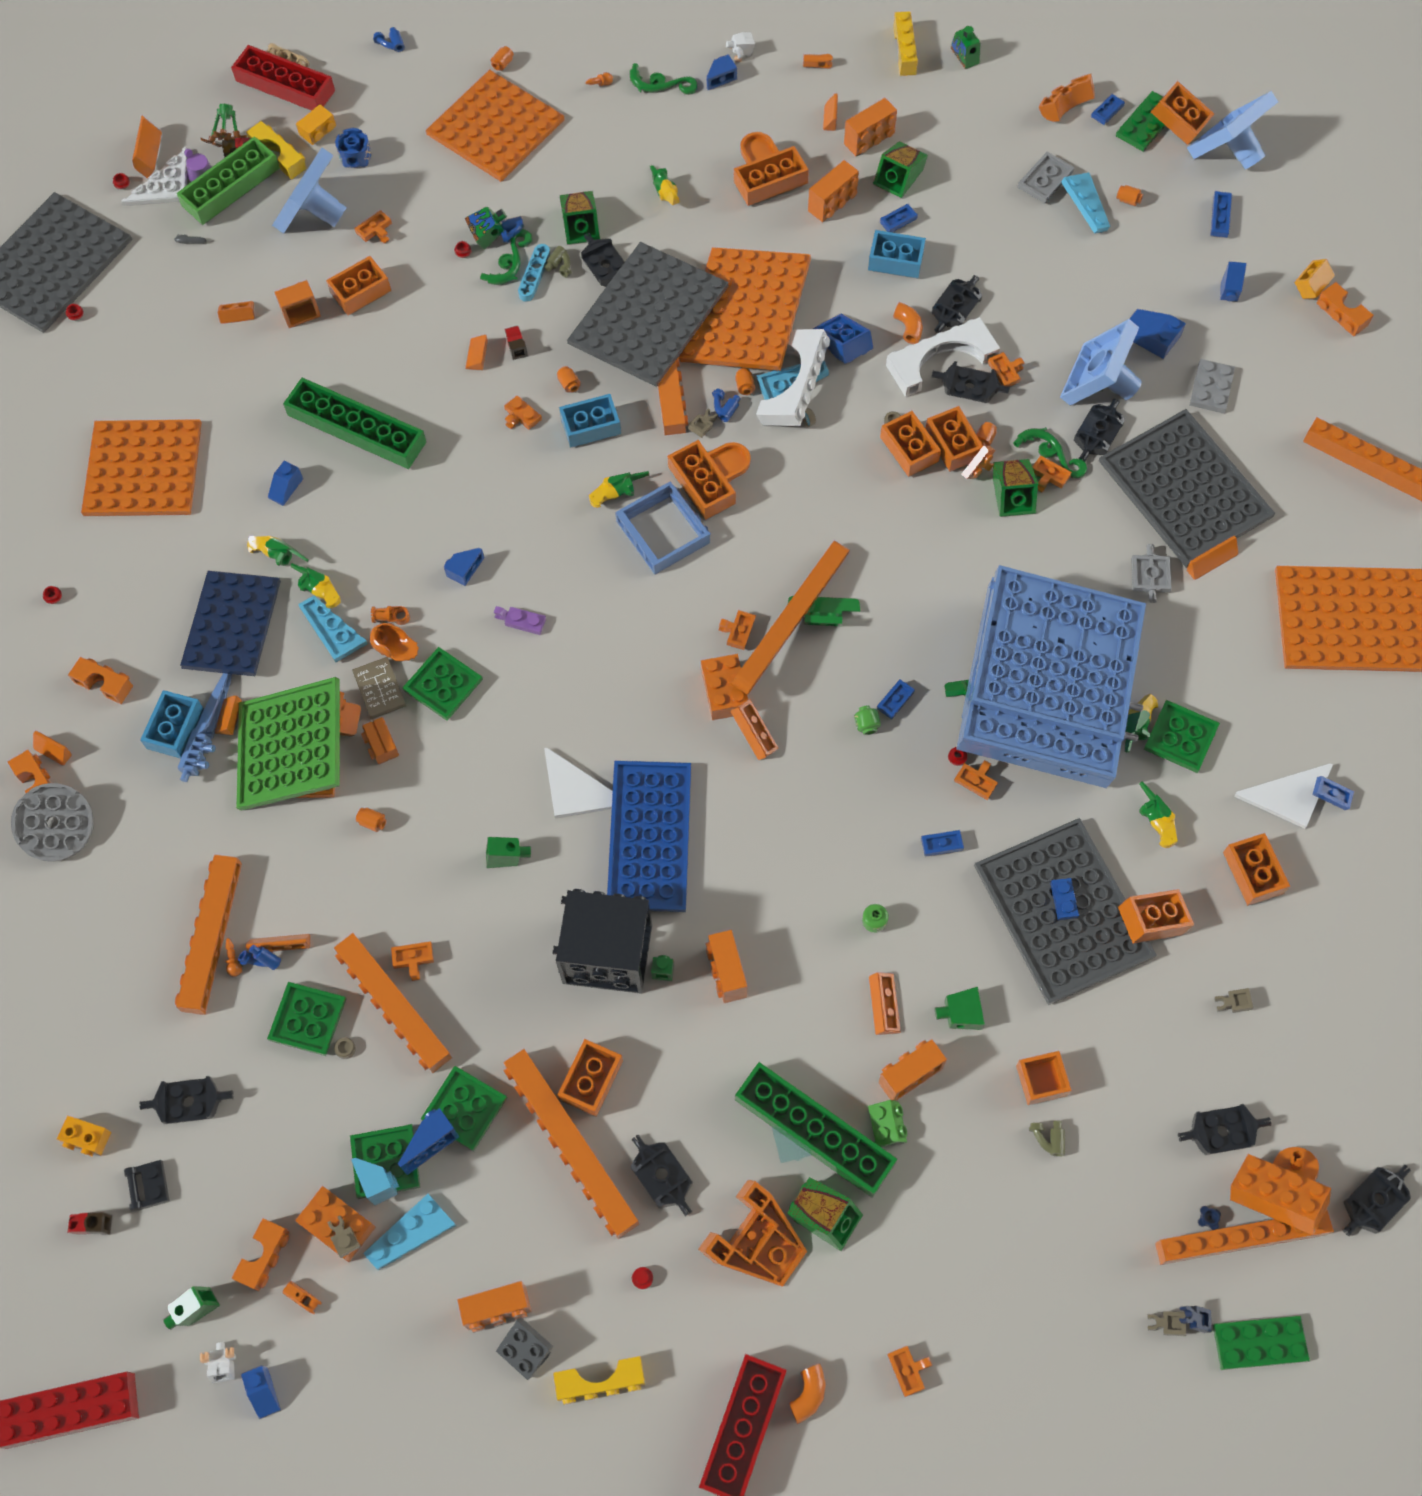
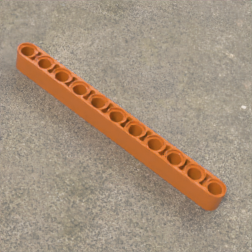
M835 540L832 542L738 672L731 685L747 695L750 693L850 552L849 549Z

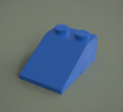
M1137 309L1130 317V320L1139 327L1133 342L1162 359L1166 357L1182 336L1186 325L1185 322L1172 315Z
M841 313L813 328L824 329L830 339V344L827 348L835 358L845 364L874 349L871 331Z
M440 1108L438 1110L434 1109L425 1115V1119L420 1123L398 1163L407 1175L459 1138V1135Z

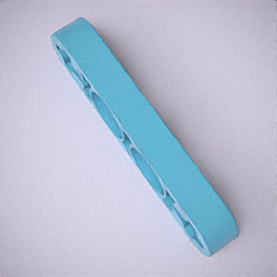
M539 244L535 247L518 288L519 298L524 302L531 301L534 298L545 271L546 260L550 257V249L546 244ZM536 263L542 265L540 268L532 267ZM529 277L536 278L533 282H529L527 279Z

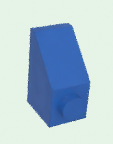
M729 54L713 61L707 74L708 91L737 80V66Z
M1228 262L1221 281L1220 300L1238 301L1243 288L1247 263Z
M285 460L282 462L273 475L268 494L270 500L284 506L303 480L299 467Z
M475 548L453 554L451 559H448L444 565L446 576L466 586L484 560L483 550Z
M259 1366L241 1374L247 1396L259 1419L281 1410L268 1367Z

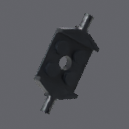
M587 233L584 235V238L589 244L581 252V257L599 284L607 287L624 264V260L612 245L611 238L594 240L591 234ZM603 264H610L607 268L602 267Z
M973 275L971 280L967 282L961 279L951 281L932 307V314L939 321V324L934 329L936 333L937 331L938 333L941 332L946 326L962 325L976 304L981 302L982 294L975 287V284L979 281L978 276ZM957 298H958V299H961L962 301L959 302V303H957V302H955L953 299H957Z
M954 361L944 373L933 370L931 377L942 379L946 395L988 403L997 394V391L1008 394L1010 386L999 385L995 369H992L991 373L957 366V361ZM971 383L974 387L968 388L966 384Z
M1113 399L1110 406L1096 404L1091 407L1073 440L1083 450L1078 459H1083L1086 462L1090 454L1105 455L1108 452L1109 447L1125 422L1123 415L1116 411L1120 403L1118 399L1117 401ZM1101 424L1105 429H1098L1096 425Z
M206 1076L203 1079L170 1083L161 1081L154 1099L140 1101L139 1108L140 1110L153 1108L163 1124L212 1119L216 1114L219 1102L221 1100L233 1099L234 1096L232 1095H234L233 1090L218 1091L210 1076ZM189 1096L193 1097V1104L185 1107L184 1100Z
M1244 1104L1201 1113L1198 1111L1194 1114L1192 1129L1187 1132L1178 1133V1137H1180V1142L1186 1140L1194 1141L1205 1155L1250 1148L1255 1145L1257 1130L1261 1127L1271 1126V1119L1269 1117L1255 1119ZM1218 1126L1226 1127L1228 1135L1221 1136L1217 1130Z
M636 1135V1138H632V1141L639 1149V1153L631 1165V1170L634 1171L657 1207L664 1208L676 1205L679 1206L685 1217L688 1216V1213H692V1210L685 1202V1197L693 1185V1181L666 1143L645 1145L639 1135ZM663 1168L668 1172L665 1179L660 1180L656 1177L655 1173L658 1169Z
M1403 1165L1396 1173L1381 1167L1375 1168L1364 1182L1343 1201L1351 1219L1350 1223L1342 1229L1344 1233L1347 1232V1236H1351L1357 1227L1375 1234L1379 1233L1411 1199L1410 1191L1403 1182L1406 1175L1411 1172L1410 1168L1406 1169L1407 1165ZM1376 1193L1384 1197L1383 1205L1375 1202L1374 1195Z

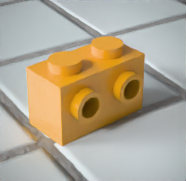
M318 105L299 120L296 126L299 135L311 145H314L336 127V122L331 112Z
M1327 259L1313 260L1294 283L1302 299H1314L1329 285L1335 274Z
M67 1115L57 1140L63 1143L62 1147L74 1151L76 1147L82 1149L80 1153L93 1157L94 1154L101 1156L112 1132L104 1127Z

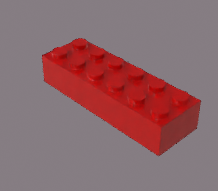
M247 45L231 66L236 82L311 111L318 105L324 107L335 92L331 76L251 45Z
M745 1354L699 1485L700 1489L718 1496L745 1495L787 1372L786 1369Z
M126 1371L0 1400V1448L10 1449L139 1419L135 1373Z

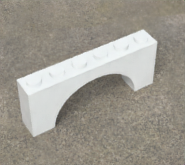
M979 317L971 319L960 326H954L948 331L939 332L931 338H925L914 345H908L902 350L887 355L886 367L904 396L908 397L921 391L923 381L919 371L923 364L931 357L943 352L959 351L974 356L984 365L988 363L989 358L999 354L1000 347Z
M799 329L791 331L786 353L801 359L800 372L794 383L785 392L774 398L761 400L756 416L762 425H801L805 417L807 405L810 403L812 390L815 388L817 376L820 374V367L825 359L827 347L830 344V339L824 329Z

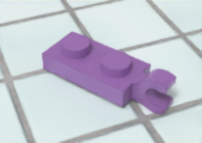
M496 606L494 610L495 618L505 620V626L541 635L546 616L510 607L509 611L502 607Z

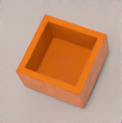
M307 280L274 292L288 328L321 317L314 294Z
M1060 1051L1018 1061L1016 1068L1027 1105L1067 1097L1072 1091Z

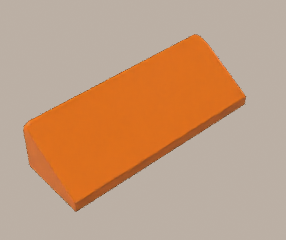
M1232 536L1190 561L1186 571L1196 580L1238 555L1237 538Z
M751 699L731 710V714L758 760L769 756L779 749Z
M310 934L250 939L246 943V948L249 950L252 945L262 946L270 952L310 948Z
M876 972L869 976L876 1035L901 1033L894 974Z

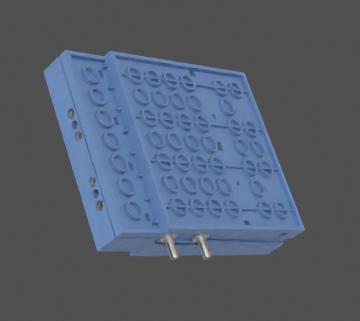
M999 565L995 576L992 577L987 588L956 749L1107 788L1116 778L1122 741L1124 739L1135 742L1138 740V735L1125 732L1129 709L1143 710V705L1130 702L1146 603Z

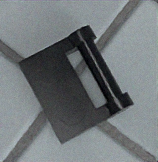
M162 1160L124 1169V1175L127 1177L131 1204H129L131 1212L170 1202ZM138 1174L142 1175L145 1194L144 1201L139 1199L136 1175Z

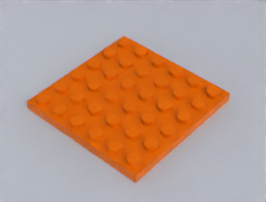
M489 69L426 129V134L502 182L564 121V115Z
M200 419L94 421L81 510L82 515H191L202 426Z

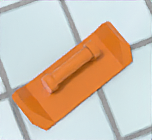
M141 115L132 162L134 169L148 178L155 170L162 131Z

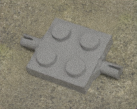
M1148 544L1146 545L1147 554L1133 555L1131 558L1133 591L1148 592L1149 602L1152 603L1153 600V603L1157 602V592L1170 593L1171 591L1170 556L1154 554V544H1151V547Z

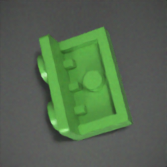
M887 1100L868 1106L877 1145L884 1147L895 1143H907L906 1137L908 1132L903 1123V1108L898 1101Z

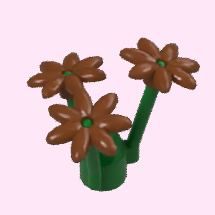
M219 104L211 136L209 135L208 140L200 138L203 142L221 147L222 145L215 143L216 138L219 141L224 139L228 142L235 138L247 137V135H240L236 123V111L233 110V105ZM231 117L234 127L233 136H231L232 133H227L226 120H230ZM221 118L222 129H220V132H217L218 122Z

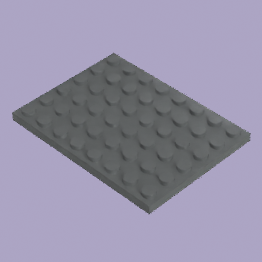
M54 192L0 247V308L45 333L63 314L66 308L81 295L133 240L131 235Z
M640 241L569 336L567 343L657 387L728 288V282Z
M1187 409L1099 458L1101 465L1186 568L1194 558L1232 536L1238 538L1275 515L1271 507Z
M1080 818L974 864L1048 1005L1157 956L1149 941L1132 943L1118 909L1126 899ZM1071 878L1079 917L1058 920L1050 882L1051 880Z

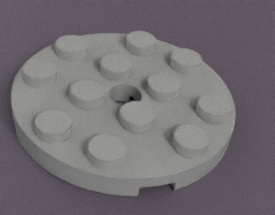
M58 783L42 784L30 789L29 792L18 800L11 816L12 834L21 849L36 859L50 862L68 859L81 851L89 841L94 826L93 812L85 797L77 790ZM49 818H57L58 824L56 827L50 828L47 825Z

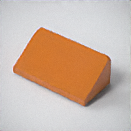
M837 93L825 103L824 130L835 131Z
M247 301L220 305L217 312L220 323L254 320V302Z
M487 335L470 339L466 369L483 370L488 344Z
M238 696L224 699L215 734L233 735L239 715V703L242 702Z
M34 731V750L64 766L72 756L67 747L38 731Z

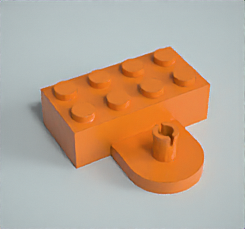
M752 132L743 137L740 151L747 164L734 168V183L747 206L808 184L809 169L795 146L779 151L771 137L762 132Z
M696 440L667 456L668 468L704 520L736 504V492L729 484V481L744 474L749 469L751 461L748 449L736 442L725 443L707 452L701 442Z
M1289 1147L1280 1151L1273 1163L1248 1154L1231 1184L1230 1200L1314 1235L1330 1203L1331 1188L1316 1182L1319 1174V1163L1310 1151L1300 1147Z

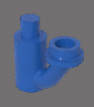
M395 27L389 29L391 42L386 41L385 36L381 32H376L373 35V41L376 44H381L388 49H394L396 52H402L405 49L400 32Z
M521 216L502 221L501 225L504 232L501 235L503 242L509 243V239L517 235L524 228Z
M717 388L712 392L714 408L719 419L728 422L739 407L740 397L734 395L733 398H729L726 404L721 407L720 401H723L725 393Z
M252 945L249 951L244 950L240 953L238 961L242 965L249 963L275 970L280 965L281 958L262 946Z

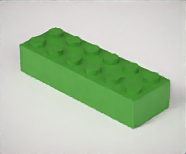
M254 136L176 194L181 206L199 223L204 225L280 169L276 155Z

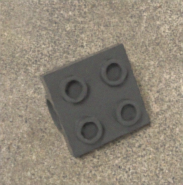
M520 1317L516 1320L496 1352L525 1379L529 1380L549 1357L553 1345Z

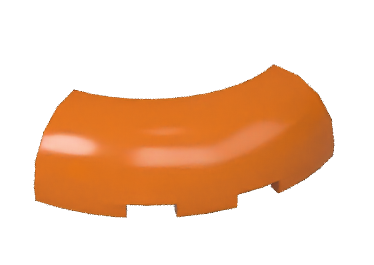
M1092 74L1071 80L1069 85L1065 87L1061 85L1051 91L1052 95L1048 98L1044 97L1039 105L1042 116L1049 121L1057 122L1071 108L1095 99Z

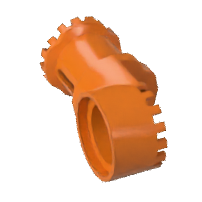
M372 606L371 608L372 623L388 621L395 622L398 625H405L410 620V614L404 606H387V608ZM404 612L406 616L403 619H397V614Z

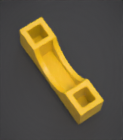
M911 11L895 12L893 29L895 39L898 41L900 76L916 75L918 59Z
M260 121L246 131L248 138L251 139L255 136L268 149L280 153L277 159L280 169L291 180L307 169L303 154L295 151L290 143L287 144L280 134H276L270 125Z
M640 1356L618 1360L617 1368L613 1375L599 1383L584 1380L576 1369L553 1373L557 1400L559 1402L563 1401V1405L576 1403V1398L584 1397L585 1401L597 1399V1394L606 1393L607 1396L620 1394L619 1390L627 1388L628 1392L639 1391L641 1386L645 1385Z

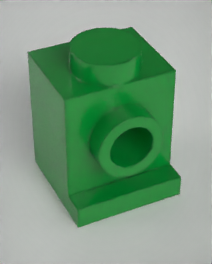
M666 955L653 957L652 979L672 981L674 971L673 959Z

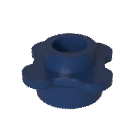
M1202 1206L1200 1208L1201 1216L1198 1219V1225L1210 1227L1211 1230H1217L1219 1228L1218 1222L1221 1212L1218 1209Z

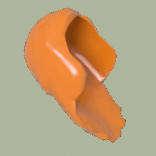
M382 623L375 626L371 631L370 643L381 655L399 662L410 661V659H415L417 656L418 643L408 637L400 627L391 623Z

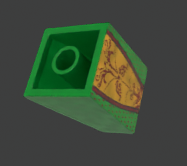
M900 141L881 155L873 184L902 198L923 171L928 155Z
M593 191L559 195L567 244L587 242L584 238V235L590 233L594 240L600 239Z
M1030 460L993 462V483L999 516L1036 514L1038 481Z
M811 1177L802 1185L799 1195L790 1204L787 1213L796 1223L840 1251L844 1248L863 1216L850 1198Z

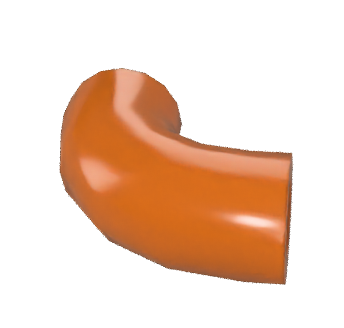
M899 302L894 312V319L903 322L906 327L903 339L910 344H916L919 342L923 331L921 317L915 309Z
M820 1363L800 1372L804 1383L803 1392L797 1399L789 1402L797 1424L804 1422L815 1414L824 1400L826 1383Z

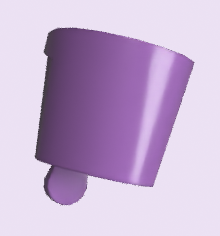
M185 149L187 177L192 182L209 170L211 165L205 155L193 154L191 149Z

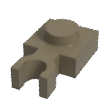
M708 408L704 416L698 414L688 424V429L702 438L712 428L718 414L715 413L714 416H709L710 409Z
M1249 988L1228 991L1229 997L1216 996L1214 998L1215 1002L1222 1001L1224 1003L1223 1006L1217 1007V1012L1224 1011L1228 1007H1231L1232 1013L1253 1010Z
M339 1215L340 1224L337 1227H334L331 1221L327 1223L330 1229L336 1233V1235L331 1237V1240L339 1256L342 1258L361 1246L352 1228L344 1229V1220Z
M1163 1311V1318L1148 1314V1319L1156 1321L1155 1326H1148V1331H1156L1159 1328H1163L1164 1335L1186 1336V1324L1180 1322L1181 1318H1185V1313Z

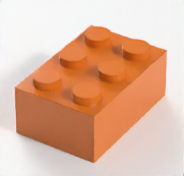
M1178 81L1151 111L1155 117L1187 145L1214 115L1208 107Z
M883 98L846 120L844 145L855 156H858L874 145H878L884 139L891 137L895 133L897 109L886 98Z
M845 160L839 163L809 188L808 212L821 222L831 218L834 212L839 208H843L847 201L857 195L859 171Z
M371 256L326 280L331 295L347 315L354 313L392 291L388 277Z
M959 406L927 418L925 429L941 449L940 457L949 472L970 464L982 449L981 441Z
M913 411L882 425L880 438L908 477L939 462L941 449Z
M738 654L701 660V672L712 720L733 717L731 710L748 700L747 694L731 685L741 670Z
M1265 833L1228 844L1223 854L1247 906L1282 895L1289 889L1290 884Z
M1179 889L1131 896L1118 907L1132 943L1181 936L1194 926Z
M732 929L708 935V942L705 943L708 960H712L710 962L713 979H717L716 991L718 998H722L724 1003L747 998V983Z
M584 1039L557 1094L559 1100L597 1117L623 1063L622 1055Z
M933 1039L928 1042L926 1040L920 1042L915 1047L916 1050L911 1054L909 1052L904 1053L898 1058L899 1062L894 1065L890 1063L882 1069L879 1084L890 1100L897 1101L943 1069L947 1059Z
M324 1186L319 1189L295 1220L337 1254L338 1252L331 1240V1237L336 1235V1233L330 1229L327 1222L331 1221L333 1226L337 1227L340 1224L338 1216H342L345 1223L344 1229L352 1228L360 1246L364 1244L376 1228L371 1222ZM360 1248L342 1258L350 1262Z
M522 1281L457 1299L463 1326L468 1330H472V1332L482 1331L485 1329V1325L489 1324L494 1326L507 1323L506 1319L515 1318V1320L520 1317L526 1318L528 1317L527 1313L532 1312L527 1289Z

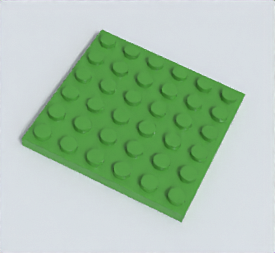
M333 677L239 703L237 809L242 811L340 786V679Z

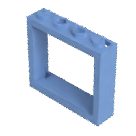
M671 481L615 512L616 522L654 574L659 573L710 543L711 533L708 531V527L706 525L703 526L698 513L692 511L689 501L683 499L680 489L676 488ZM670 497L699 537L657 559L630 519Z

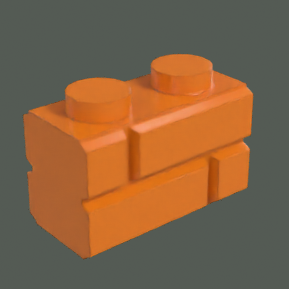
M383 717L362 725L364 732L361 735L365 744L369 743L371 747L367 750L372 760L376 759L377 763L381 764L399 756Z

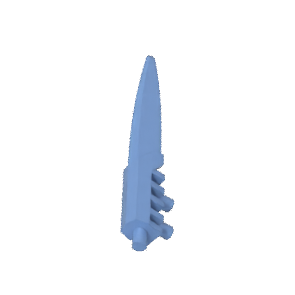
M223 673L204 708L196 728L191 732L178 765V770L182 772L180 780L183 782H188L190 776H199L198 770L209 768V762L205 761L206 758L203 755L204 753L215 752L216 747L211 745V739H213L215 734L214 730L233 674Z

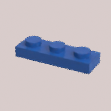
M1214 192L1210 236L1228 237L1232 193Z

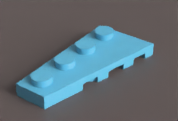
M1090 173L1064 177L1061 183L1094 234L1107 231L1110 228V224Z
M822 361L820 374L817 376L816 382L829 375L825 361ZM801 364L783 368L781 371L775 370L757 375V382L764 400L774 398L785 392L796 380Z
M312 596L298 604L335 663L368 644L367 640L358 635L352 627L344 623L338 615L336 616L316 596Z
M427 1194L363 1254L377 1270H380L409 1251L417 1249L425 1242L438 1237L441 1233L457 1225L434 1199Z

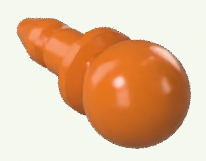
M605 72L598 74L596 78L588 79L585 83L588 85L598 84L599 86L610 85L613 82V77L610 73Z
M227 938L225 947L229 959L225 960L227 963L226 972L228 975L236 977L241 974L242 965L238 962V958H235L236 955L232 941Z

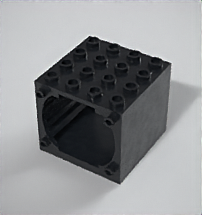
M582 889L567 890V896L562 895L561 904H565L559 943L558 946H553L552 952L553 955L556 954V964L562 983L642 994L652 931L649 900L642 896L630 898L618 893L605 895L601 891L588 893Z

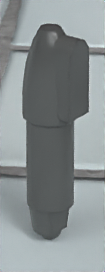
M177 235L174 239L182 244H201L207 241L203 237Z

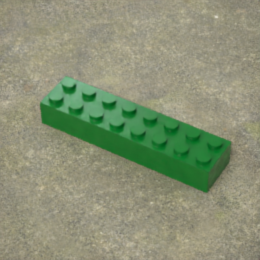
M301 377L283 403L289 417L406 469L411 467L427 443L423 430Z
M760 1062L757 1063L735 1094L736 1102L871 1198L874 1197L898 1160Z

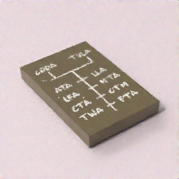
M388 657L352 669L370 719L406 707Z

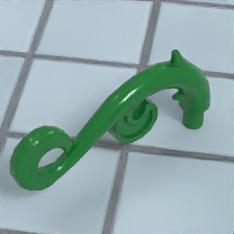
M633 63L632 69H630V80L640 93L642 90L646 92H659L679 84L680 91L689 95L695 93L698 87L697 81L693 77H681L665 82V76L657 72L650 75L651 84H648L641 80L642 77L639 75V65L637 63ZM682 82H688L691 85L689 87H684L682 85Z
M521 229L517 235L511 238L512 254H503L498 259V264L502 269H509V263H512V267L508 272L504 274L481 273L480 279L494 285L517 280L518 277L515 276L520 268V256L515 240L518 237H523L525 239L522 242H518V245L520 247L528 246L532 242L531 233Z
M1046 427L1024 430L1013 442L1015 447H1019L1028 440L1034 441V438L1043 439L1047 442L1039 445L1038 452L1041 456L1052 458L1057 454L1062 467L1072 472L1071 478H1081L1087 472V464L1081 459L1069 461V465L1078 466V471H1072L1068 468L1062 446L1052 434L1046 431Z

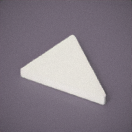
M184 147L181 153L177 156L174 155L167 161L161 170H157L148 177L149 180L143 185L140 184L135 188L128 198L122 199V205L132 206L180 202L176 193L188 185L187 157L184 155L187 147Z
M544 748L555 818L612 809V790L550 749Z
M1330 763L1236 792L1234 797L1305 829L1319 799L1312 795L1316 779L1319 776L1327 778L1333 764Z

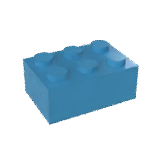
M875 230L868 270L919 278L926 238Z
M611 394L559 407L561 421L570 448L621 434L620 420Z
M163 690L140 741L148 750L181 759L191 732L196 728L203 713V706L198 699Z

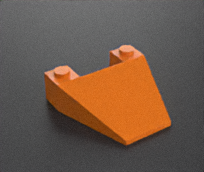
M747 1180L736 1195V1198L751 1209L748 1216L729 1242L717 1233L710 1232L698 1250L716 1264L783 1287L807 1250L772 1194L756 1181Z

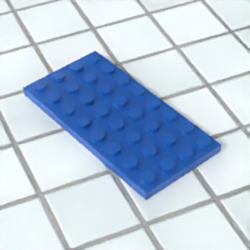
M614 761L607 895L618 893L630 898H634V896L645 897L646 900H649L650 911L686 912L691 763Z

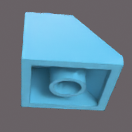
M357 1158L351 1159L365 1195L372 1204L377 1205L398 1195L396 1188L399 1185L391 1171L387 1172L383 1167Z

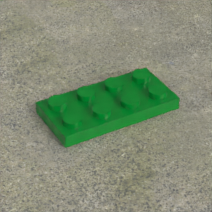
M1151 91L1117 130L1116 137L1144 152L1166 126L1151 113L1163 96Z
M1301 1316L1213 1324L1221 1370L1310 1361Z

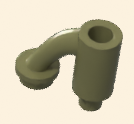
M557 246L546 260L547 265L544 267L546 271L550 272L552 269H556L563 260L564 265H561L559 273L563 277H568L572 274L570 258L565 248Z
M1053 1121V1128L1050 1129V1143L1042 1134L1045 1131L1042 1123L1030 1124L1029 1131L1034 1133L1037 1141L1045 1151L1049 1152L1052 1156H1065V1129H1062V1121Z

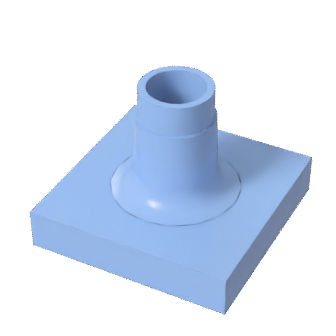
M1269 91L1230 112L1188 146L1187 149L1193 159L1224 143L1228 145L1244 169L1253 166L1264 158L1265 153L1251 129V124L1278 103L1273 92Z
M324 148L320 149L274 221L273 227L284 234L299 210H307L335 227L347 207L338 202L339 200L319 185V178L334 155Z
M1128 319L1085 342L1060 398L1067 404L1072 405L1106 387L1124 400L1134 396L1139 390L1142 381L1124 365V362L1139 327Z

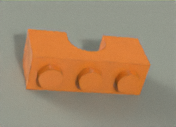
M1335 282L1321 292L1316 303L1343 326L1347 332L1355 336L1369 326L1374 315L1362 304L1356 308L1346 307L1343 303L1348 292Z
M80 657L68 674L75 684L88 690L96 682L104 681L100 691L106 698L121 705L133 688L129 676L122 672L119 674L115 673L112 668L106 665L102 667L91 658L84 659Z
M26 750L7 761L15 776L22 783L35 779L34 784L25 790V793L36 786L50 783L48 779L51 776L45 768L42 769L40 767L42 761L37 754L33 755L29 750Z
M262 1218L253 1236V1239L263 1245L262 1256L254 1262L242 1258L231 1279L258 1292L261 1288H264L268 1282V1273L271 1267L274 1268L279 1260L278 1254L281 1248H284L289 1241L288 1234L290 1231Z

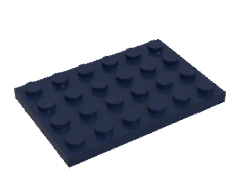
M207 571L180 664L181 668L255 677L281 583L280 578Z

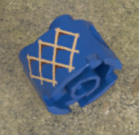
M349 128L343 130V134L337 135L335 144L342 165L347 168L366 167L372 155L366 133L364 134L362 130L357 128Z

